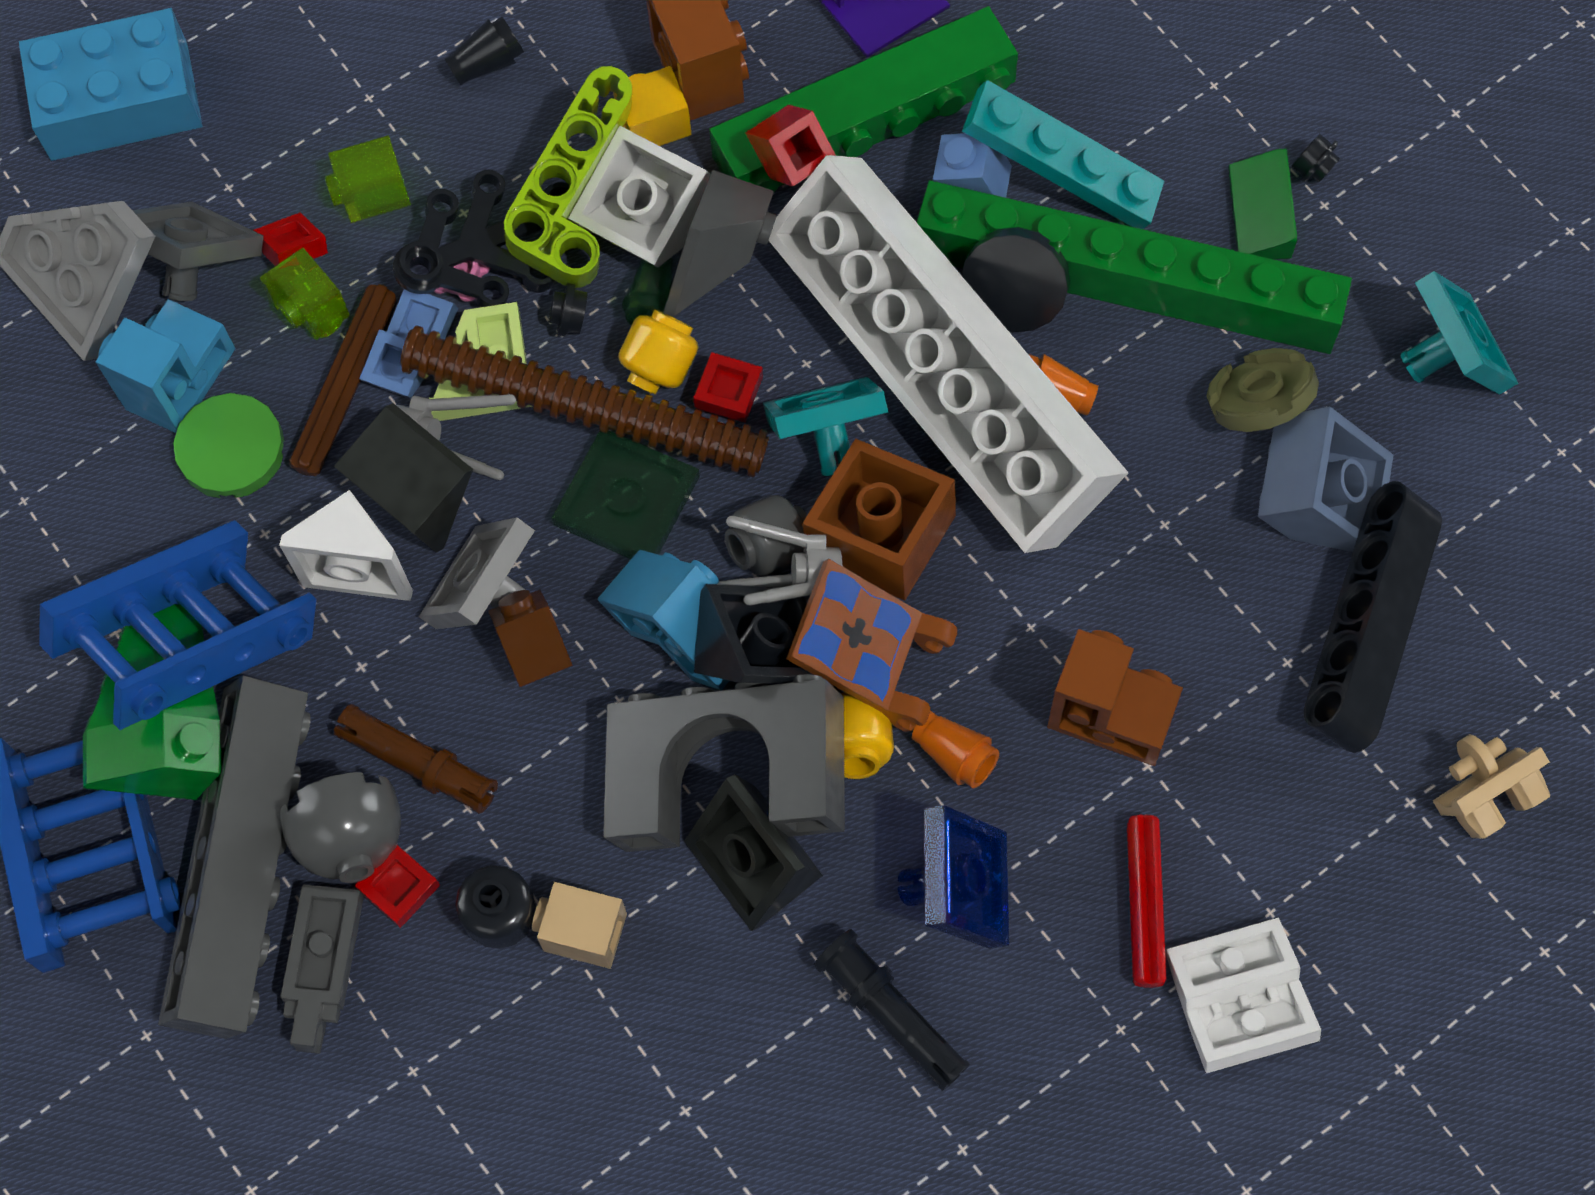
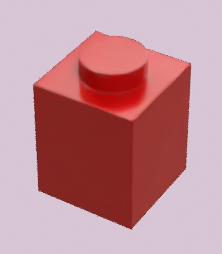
M787 105L746 132L769 178L790 186H795L810 176L826 155L836 156L812 110Z

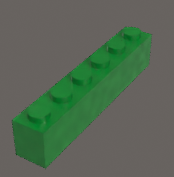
M987 6L710 128L712 157L721 173L775 192L780 186L785 184L769 178L746 132L787 105H793L814 112L836 156L858 157L881 141L893 136H905L914 131L919 124L937 116L945 117L958 112L965 104L973 101L977 88L986 80L1006 90L1016 80L1018 52L991 8Z

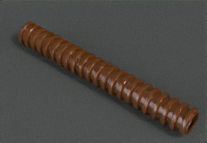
M418 325L409 331L401 353L400 365L402 366L403 373L410 374L415 370L418 371V376L422 379H427L429 375L435 376L436 383L443 384L448 380L451 381V386L456 389L465 385L468 386V392L476 394L478 390L484 391V395L512 394L516 397L519 408L525 409L527 405L534 406V412L539 414L545 409L550 411L552 418L557 419L560 414L567 416V422L572 424L578 419L583 421V427L589 429L593 424L598 425L602 433H607L611 429L616 431V437L623 438L625 434L632 436V441L640 443L642 439L648 440L649 447L656 448L658 444L665 445V451L672 453L674 448L681 450L682 457L689 458L690 454L698 455V461L705 463L707 458L715 460L714 466L719 468L725 463L731 465L732 472L738 473L740 468L748 470L747 476L752 478L755 477L756 473L759 474L769 441L767 430L761 429L758 434L751 431V425L744 424L743 428L735 427V421L728 419L725 424L718 422L719 417L714 414L709 419L702 417L701 410L695 409L692 414L685 412L686 406L681 404L675 409L669 407V401L664 399L660 404L655 403L651 395L646 394L644 399L636 397L637 392L631 389L625 394L620 392V386L613 385L611 389L605 388L604 382L601 380H596L592 384L587 382L588 378L584 375H580L578 379L571 377V372L563 370L561 374L555 373V368L551 365H547L545 369L538 368L539 364L537 361L531 360L528 364L522 363L521 356L514 355L512 359H508L504 351L498 350L495 354L489 353V347L484 345L480 346L479 349H475L471 341L465 340L462 344H458L456 337L449 335L446 339H442L438 331L433 330L428 335L424 333L423 327Z

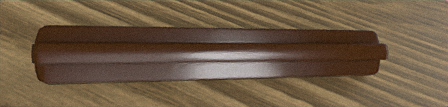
M370 284L366 288L290 458V466L302 475L317 476L320 474L360 384V375L379 329H384L394 307L396 294L384 285Z

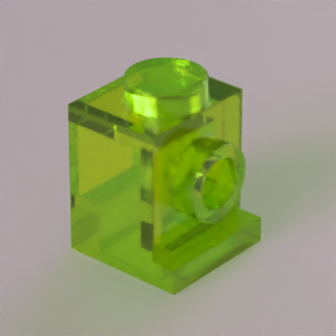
M301 248L259 277L273 306L277 310H281L285 318L295 329L303 324L315 340L330 336L338 330L345 319L350 317L340 290L304 248Z

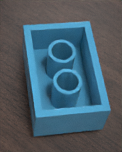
M172 8L19 41L32 129L51 161L203 127L187 41Z

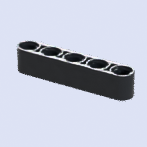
M1400 481L1384 484L1373 494L1367 505L1304 707V718L1309 726L1344 750L1352 753L1362 751L1370 746L1377 738L1381 729L1442 525L1440 512Z

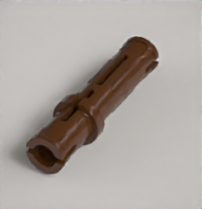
M350 704L342 711L337 722L346 726L345 728L339 725L335 726L334 735L337 738L348 741L422 781V787L432 794L441 791L472 808L478 814L483 813L491 804L494 795L487 793V791H497V780L488 778L458 762L455 753L448 749L437 751L362 711L354 704Z

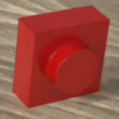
M301 212L253 230L263 235L262 253L280 271L301 267L312 259L328 254L325 235Z
M711 352L693 398L694 407L746 423L763 379V367Z
M398 845L383 864L374 869L371 876L357 882L355 885L356 889L399 928L411 918L440 886L435 877Z

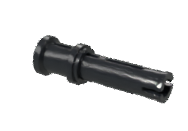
M852 929L847 930L817 958L814 967L819 972L827 971L850 995L848 1003L854 1009L858 1008L860 1011L867 1009L937 1083L938 1088L944 1091L960 1076L961 1072L963 1073L970 1066V1063L964 1060L893 986L894 977L891 975L892 971L887 965L879 967L856 942L858 935Z

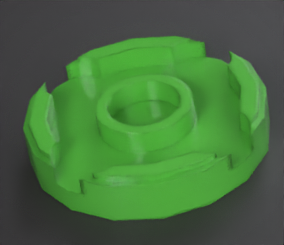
M235 393L213 396L194 406L179 423L173 442L175 461L189 484L207 496L220 498L219 495H233L235 498L248 496L267 485L279 470L283 459L284 436L279 422L269 407L252 396Z

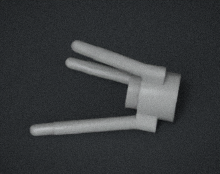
M512 394L428 399L414 395L411 398L409 407L404 405L396 406L436 439L440 440L441 423L438 419L433 418L431 411L513 405L516 402V397ZM452 451L473 468L472 472L499 481L504 478L502 470Z
M729 516L726 519V523L730 527L805 548L803 553H793L791 574L719 581L717 585L780 587L745 595L744 603L746 605L770 603L811 595L825 560L831 559L842 566L841 550L839 547H826V535H806L754 520Z

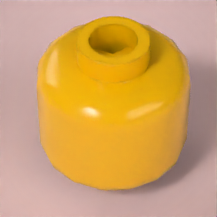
M654 309L652 316H638L634 320L618 355L620 363L631 371L627 381L653 394H657L660 386L666 388L679 387L683 383L698 352V343L695 338L690 336L694 328Z
M843 692L841 695L844 697V777L848 779L868 778L875 775L891 759L894 750L892 724L882 712Z

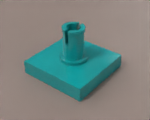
M1435 271L1415 282L1440 329L1436 334L1408 351L1405 350L1401 353L1403 363H1410L1406 369L1418 383L1424 381L1429 375L1456 360L1464 376L1499 395L1519 384L1469 292Z
M868 377L763 402L767 423L779 439L813 431L821 464V474L823 476L833 475L837 469L834 452L836 451L838 464H840L850 448L845 423L888 413L884 391Z

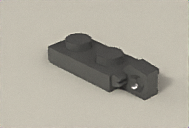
M303 885L301 888L281 992V999L285 1003L283 1016L294 1019L290 1045L294 1046L297 1052L320 1054L326 1022L338 1023L340 1009H344L364 899L363 894L359 890Z

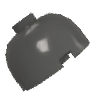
M362 772L330 776L299 790L297 794L300 802L293 806L290 811L286 803L280 809V823L285 841L292 856L309 873L328 879H340L344 883L359 882L371 876L374 869L383 864L397 847L400 835L401 814L394 786L386 777L378 775L380 785L377 783H366Z

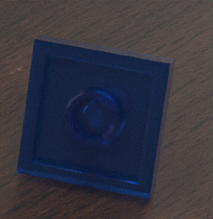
M945 805L924 809L925 867L903 869L899 873L898 882L912 881L913 885L898 887V893L902 902L907 906H917L918 904L925 903V926L989 949L1009 946L1007 832Z

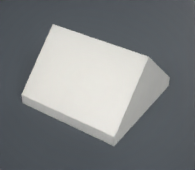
M350 490L282 534L279 546L303 587L411 601L413 590L393 547Z

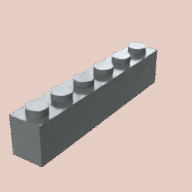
M244 675L223 690L219 711L221 774L203 792L158 1022L159 1026L227 1039L246 1033L247 1026L252 1025L256 1018L260 997L258 991H254L258 968L264 965L269 952L270 936L264 932L268 911L274 908L280 892V878L275 876L278 856L284 852L287 846L280 823V809L285 803L288 807V801L294 797L300 782L301 770L299 766H295L298 746L306 739L310 727V713L305 712L307 692Z

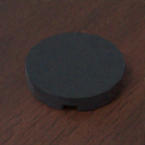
M1020 227L997 229L987 234L985 239L979 241L969 251L961 275L1009 332L1033 331L1050 323L1063 308L1070 285L1068 263L1061 251L1058 254L1056 249L1049 245L1050 240L1039 232Z

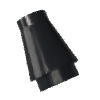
M500 17L492 23L488 19L453 54L446 57L445 61L460 85H463L471 79L516 64L514 58L524 53L504 18Z

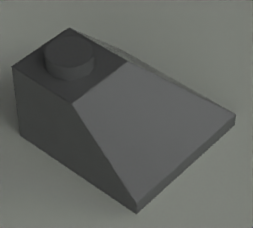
M712 170L691 222L664 314L674 317L750 263L756 243L767 246L777 217L776 214L767 212L774 191Z

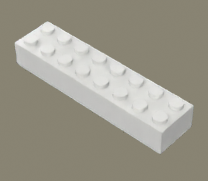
M826 155L776 217L769 242L1023 552L1029 553L1057 548L1128 474V471L867 163L858 157Z

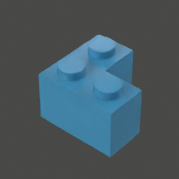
M168 299L160 312L153 315L145 326L124 317L115 333H110L102 342L95 363L125 410L176 433L179 423L188 412L202 402L236 348L222 323Z
M639 550L597 600L631 636L658 644L692 681L720 691L729 682V680L694 673L700 593L705 584H718V577L706 565L697 560H692L691 563L680 561L667 552L663 555Z

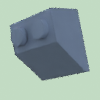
M1330 406L1302 412L1292 420L1273 428L1272 439L1268 449L1264 484L1260 495L1258 517L1290 540L1353 552L1371 497L1380 487L1390 481L1394 454Z

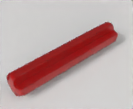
M1134 815L1129 818L1127 823L1133 983L1138 987L1156 988L1163 986L1167 979L1160 821L1154 815Z

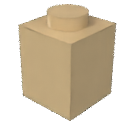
M554 882L549 898L541 897L537 904L533 917L532 931L538 932L537 939L544 952L611 969L627 912L622 899Z

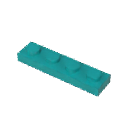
M986 80L977 88L962 132L1132 227L1144 229L1151 224L1164 184L1163 179L989 80Z

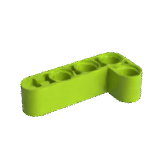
M603 66L593 70L587 77L509 208L504 220L506 246L514 257L565 286L567 283L575 284V288L584 287L595 279L599 270L600 251L596 238L587 230L569 221L568 218L619 126L623 127L631 111L632 83L627 74L621 69L612 66ZM610 91L616 93L617 100L610 98L602 110L600 120L596 116L599 108V96L606 97ZM577 133H584L590 135L596 144L587 151H578L569 146L567 141ZM556 177L566 181L570 187L561 196L547 195L541 189V185L545 180ZM532 222L542 228L543 234L535 241L525 242L516 237L514 231L520 224ZM578 248L584 250L589 255L590 261L581 268H571L562 262L561 256L569 249Z

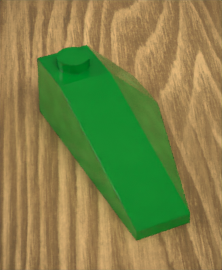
M174 604L153 614L187 649L204 641L202 626L180 604ZM132 626L123 627L118 640L117 651L137 672L164 660ZM105 674L100 688V696L83 733V788L197 800L221 774L220 719L213 686L162 710L153 718L141 720L119 730L113 724L115 683Z

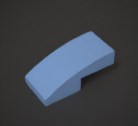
M404 289L387 332L379 329L359 379L411 399L423 379L418 376V371L413 370L410 374L402 372V366L400 365L401 353L409 331L418 325L423 327L425 334L429 335L434 330L440 333V338L445 339L459 308L454 303L433 295L415 294Z

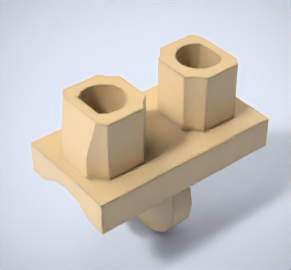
M1469 734L1457 742V750L1461 760L1451 765L1449 771L1457 781L1470 774L1472 776L1434 799L1433 803L1441 816H1456L1458 822L1471 838H1486L1501 829L1506 823L1493 801V798L1505 791L1516 811H1525L1533 808L1550 797L1543 775L1539 770L1550 763L1541 747H1536L1528 753L1521 748H1514L1495 760L1496 757L1507 750L1503 741L1495 737L1484 744L1479 738Z

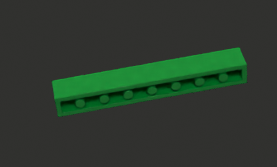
M931 180L928 182L917 219V224L955 267H964L969 251L975 244L985 239L987 234L997 229L1020 227L1039 232L1050 240L1049 245L1054 247L1058 254L1061 251L1068 263L1070 285L1067 293L1326 354H1331L1340 331L1352 282V277Z

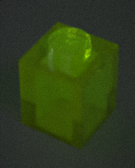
M389 135L328 153L334 173L324 176L333 205L344 204L351 223L411 205Z

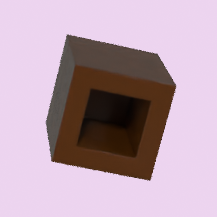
M540 589L532 593L529 590L513 592L503 597L498 602V607L488 610L519 687L573 666L550 607Z

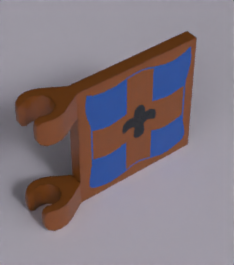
M827 559L821 566L786 659L814 675L823 677L831 685L882 712L893 726L908 732L912 731L916 724L919 726L925 725L930 714V705L926 701L895 691L911 643L914 639L926 652L937 654L942 650L943 645L951 647L954 644L958 630L953 623L918 611L831 559Z

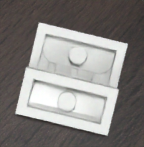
M1279 918L1166 949V956L1175 987L1206 1073L1320 1041L1321 1028L1299 980L1300 965Z

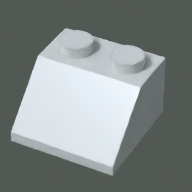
M619 126L568 219L648 263L659 267L684 247L691 222L711 174L705 169Z

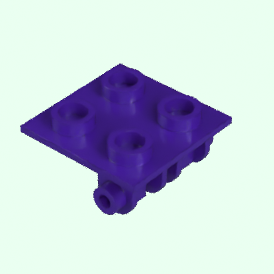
M819 0L866 58L950 8V4L946 0Z

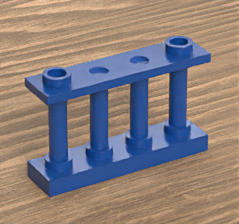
M234 520L41 603L39 645L52 659L76 648H82L115 683L113 724L119 730H122L141 720L153 718L162 710L279 654L301 647L305 642L312 639L317 599L309 592L283 605L276 600L245 569L248 532ZM221 583H228L260 616L235 627L201 592ZM174 604H180L212 638L187 649L153 614ZM125 626H132L164 660L137 672L103 636Z
M0 738V846L25 961L42 973L64 967L65 961L62 947L68 945L69 938L151 913L152 920L167 934L175 932L177 930L175 911L181 910V896L172 876L166 877L147 795L99 790L38 809L35 805L30 806L27 787L33 785L34 778L83 764V740L26 757L23 752L18 754L7 742ZM126 806L133 837L53 862H49L47 858L42 859L38 839L45 837V831ZM138 859L145 887L144 891L61 916L59 912L53 911L50 893L57 890V884Z

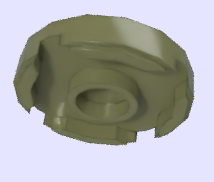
M1271 348L1249 353V355L1243 357L1245 363L1234 369L1231 363L1223 367L1209 383L1206 396L1212 414L1218 424L1229 430L1252 432L1281 425L1305 411L1317 396L1319 381L1311 361L1309 363L1305 360L1304 354L1291 349Z

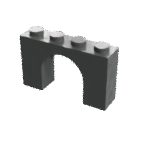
M804 674L797 675L791 683L786 684L737 683L734 690L716 692L710 688L691 687L682 690L681 696L662 698L655 694L639 693L629 696L628 702L607 704L603 838L625 852L680 847L681 783L685 769L693 755L706 742L716 736L732 731L754 732L760 734L765 741L769 755L770 823L789 837L845 832L844 697L823 677Z

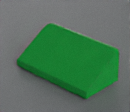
M1287 149L1272 150L1230 164L1228 170L1237 251L1269 259H1291L1297 243V231Z

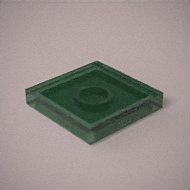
M609 430L607 433L599 431L552 516L553 525L629 559H632L639 550L659 555L700 478L699 469L642 444L633 442L628 438L616 437V433Z

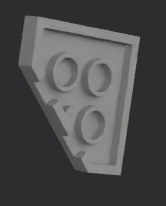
M124 201L8 216L0 235V267L81 359L87 361L98 358L102 342L113 332L156 236Z

